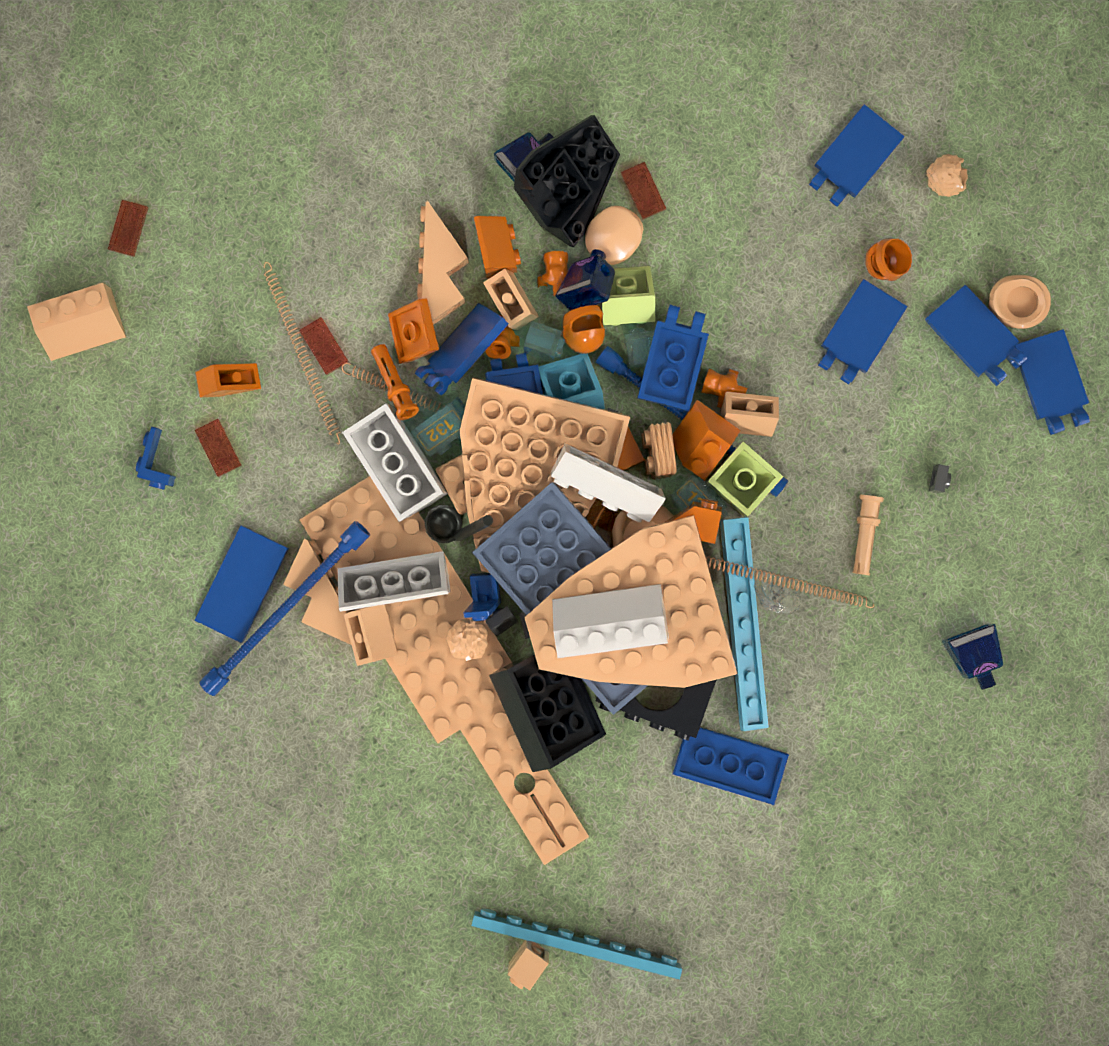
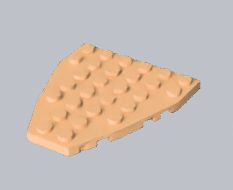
M473 377L460 428L467 515L470 524L485 515H490L493 518L492 525L473 534L475 548L477 549L551 482H554L555 478L551 477V470L564 443L617 467L630 416ZM556 484L580 513L586 517L597 498L594 497L593 500L587 499L578 494L579 489L569 485L568 488H564ZM479 561L481 571L489 573Z
M694 515L639 530L601 557L571 575L524 617L540 670L597 682L682 688L737 674ZM661 584L669 633L668 643L572 657H557L553 632V599Z

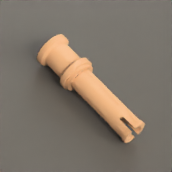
M860 495L862 500L860 516L856 520L860 527L852 573L870 576L869 571L875 529L881 522L878 517L880 503L884 501V498Z

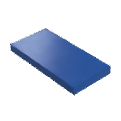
M240 526L194 621L243 643L289 548L244 526Z
M700 727L696 738L690 736L689 741L682 739L672 774L774 805L789 754Z

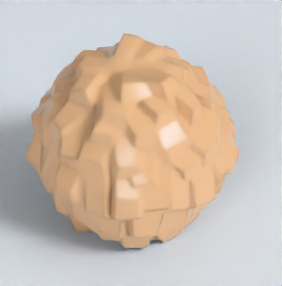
M950 154L938 157L926 171L928 187L939 196L946 197L958 195L964 191L968 179L967 169L961 167L964 159Z
M467 618L460 619L449 629L446 642L449 644L450 651L454 657H461L466 660L480 659L488 645L486 640L487 630L479 621H470Z

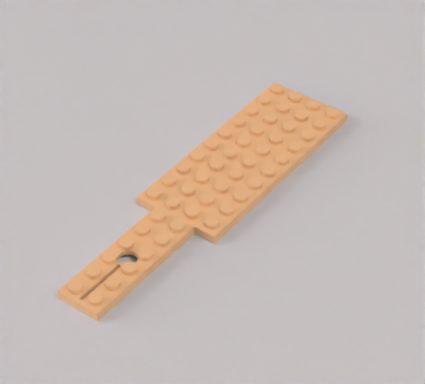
M370 476L300 519L311 540H316L324 560L336 550L338 543L342 540L340 536L354 521L362 524L370 533V537L356 551L351 549L348 553H344L339 561L337 560V563L330 568L337 582L338 568L443 551L438 542L432 540L426 533L425 521L419 512L401 522L397 520ZM444 553L449 573V594L385 604L398 653L396 656L385 659L437 743L461 730L542 863L546 865L587 839L589 835L548 769L532 772L489 677L490 674L512 663L496 635L485 622L486 620L479 621L487 630L486 640L488 642L482 658L471 660L461 657L456 658L450 651L449 644L446 642L448 631L457 621L465 619L463 612L473 602V599ZM520 773L531 774L535 779L534 789L529 793L519 792L514 785L517 775Z

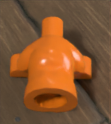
M551 251L543 255L546 273L537 277L538 288L540 286L548 287L549 284L553 286V296L562 297L564 293L557 295L563 282L564 285L567 283L568 286L570 284H578L577 275L568 272V253L564 251Z
M507 325L485 352L490 358L506 359L511 354V346H520V337L515 335L514 331Z
M709 368L701 393L718 396L717 407L721 408L726 392L746 394L748 388L738 385V371L729 369V372L723 375Z

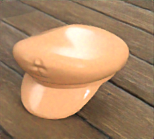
M610 206L596 215L589 223L585 233L586 248L596 261L605 259L604 264L606 265L620 264L627 260L641 243L643 224L640 218L629 209L622 206Z
M1028 275L1006 276L995 283L989 294V310L1004 326L1011 328L1027 329L1038 325L1046 318L1051 306V294L1047 286L1041 280Z

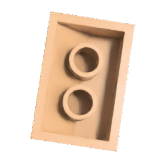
M104 283L27 306L34 331L51 361L126 338L112 290Z

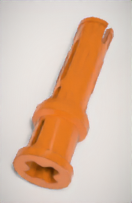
M385 344L375 346L371 350V354L374 356L380 373L388 387L387 397L396 408L395 414L397 419L406 420L412 418L418 413L419 408L417 404L413 403L409 395L411 392L409 386L403 384L387 350V346Z

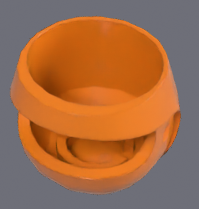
M896 238L883 239L872 245L866 253L865 265L868 273L876 279L895 281L911 268V250L903 240Z
M589 305L576 308L563 316V338L571 350L587 354L596 351L602 345L605 329L602 321L603 312L600 306Z

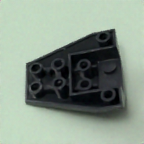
M590 115L532 150L516 169L513 188L542 228L568 246L575 247L586 233L589 223L594 218L620 153L596 116Z

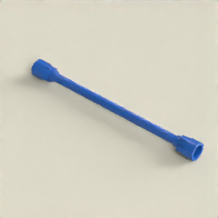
M607 346L595 363L612 374L624 375V378L630 382L632 381V384L639 388L642 377L628 369L627 364L623 362V358ZM667 407V410L672 412V414L675 413V416L680 418V420L684 419L687 415V411ZM731 445L726 454L730 456L736 448H733V445ZM783 477L769 493L777 497L788 483V480Z
M354 521L340 536L342 540L338 543L336 550L308 576V579L284 601L285 603L280 605L278 610L250 636L225 664L219 668L214 666L200 680L199 683L202 689L209 695L215 696L230 681L228 676L231 674V670L280 622L279 620L284 618L286 613L310 591L309 589L314 587L316 582L337 563V560L339 561L344 553H348L351 549L356 551L370 537L368 530L359 522Z

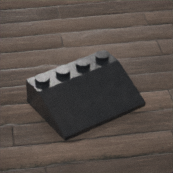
M534 652L489 675L532 772L552 769L607 735L582 679L540 670Z

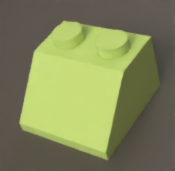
M650 266L598 270L599 277L609 274L610 277L607 283L600 288V298L606 296L610 288L607 301L601 303L603 325L617 326L629 323L644 324L655 322V292Z
M742 442L705 484L743 517H748L783 476L746 443Z

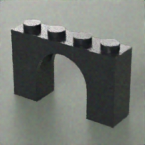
M717 679L685 687L680 699L667 709H649L634 697L620 711L625 712L624 717L636 722H639L640 718L650 721V727L660 731H664L665 727L675 730L674 736L689 741L690 736L697 737ZM596 697L595 701L600 703L599 708L610 712L603 702Z

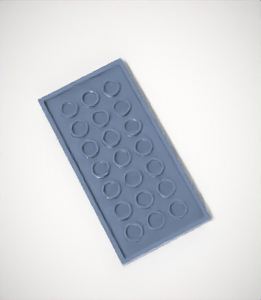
M551 482L472 553L527 615L571 575L612 548L554 482ZM583 679L613 715L648 686Z

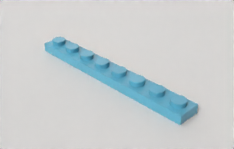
M749 518L720 520L723 559L725 562H733L735 565L734 573L731 574L733 564L730 565L728 573L729 563L725 564V579L732 652L737 669L735 682L740 730L750 731L769 728L754 571L753 577L750 579L752 572L750 567L753 568ZM739 565V574L736 576V571ZM743 567H745V568H744V574H743V576L741 577V571H742ZM747 567H748V568H750V569H749V573H748V577L745 578V574H746Z
M482 908L481 912L475 911L471 925L473 927L679 980L681 977V964L677 963V958L669 955H662L661 958L651 956V952L645 949L636 948L635 952L626 950V946L618 942L611 941L610 945L599 943L600 939L591 935H584L583 939L573 936L574 932L567 929L559 928L558 932L548 930V925L544 923L533 922L532 925L525 924L517 916L507 915L506 919L496 916V912L490 909Z

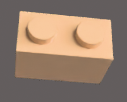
M503 269L483 282L503 318L509 323V328L519 330L539 317L513 272Z
M726 392L720 416L740 429L739 434L772 437L779 420V397Z
M385 604L344 614L357 666L398 655Z
M525 940L509 962L508 976H510L509 980L520 989L525 987L530 991L549 964V952L537 943Z

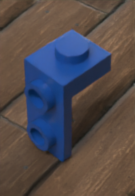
M152 426L150 432L147 431L144 436L143 446L145 450L143 457L140 456L137 461L136 472H138V478L150 481L149 486L164 490L166 485L174 486L176 477L151 470L162 432L161 429Z
M490 573L471 574L470 584L473 602L463 612L464 618L472 617L473 621L486 620L501 604L499 583Z

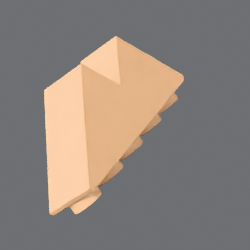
M427 201L426 206H421L420 212L421 222H425V232H420L419 237L420 248H424V257L419 258L418 272L423 274V282L418 284L417 298H427L434 325L465 304L463 296L449 276L467 265L469 261Z
M308 539L303 540L283 585L296 590L322 564L319 556L322 551L317 546L315 539L311 541ZM330 569L305 594L312 599L301 622L351 645L344 614L352 612L354 609L340 612L338 586L336 587L331 579L335 575Z

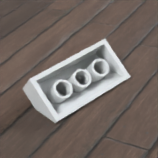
M386 403L342 433L395 517L401 522L430 506L448 493L403 420L397 419L394 406Z
M564 443L551 470V477L555 478L554 482L564 488H568L569 485L579 489L578 494L590 500L596 497L603 501L602 505L613 511H617L618 508L628 512L627 516L640 523L642 519L650 522L665 500L661 488Z
M443 551L338 568L340 612L450 593L449 573Z
M661 584L552 600L553 632L558 658L668 643L669 633Z

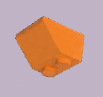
M475 216L474 221L487 279L503 269L517 273L516 265H520L521 261L518 249L513 250L511 240L516 239L513 224H507L506 217Z
M697 400L672 434L673 444L682 465L705 481L741 430Z
M702 498L701 502L691 504L664 523L694 515L701 541L715 544L722 507L717 506V501Z

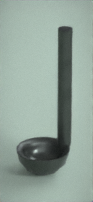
M438 505L428 512L424 524L426 533L432 540L439 543L462 541L492 525L493 518L490 515H485L462 528L463 521L460 514L454 508L448 505Z

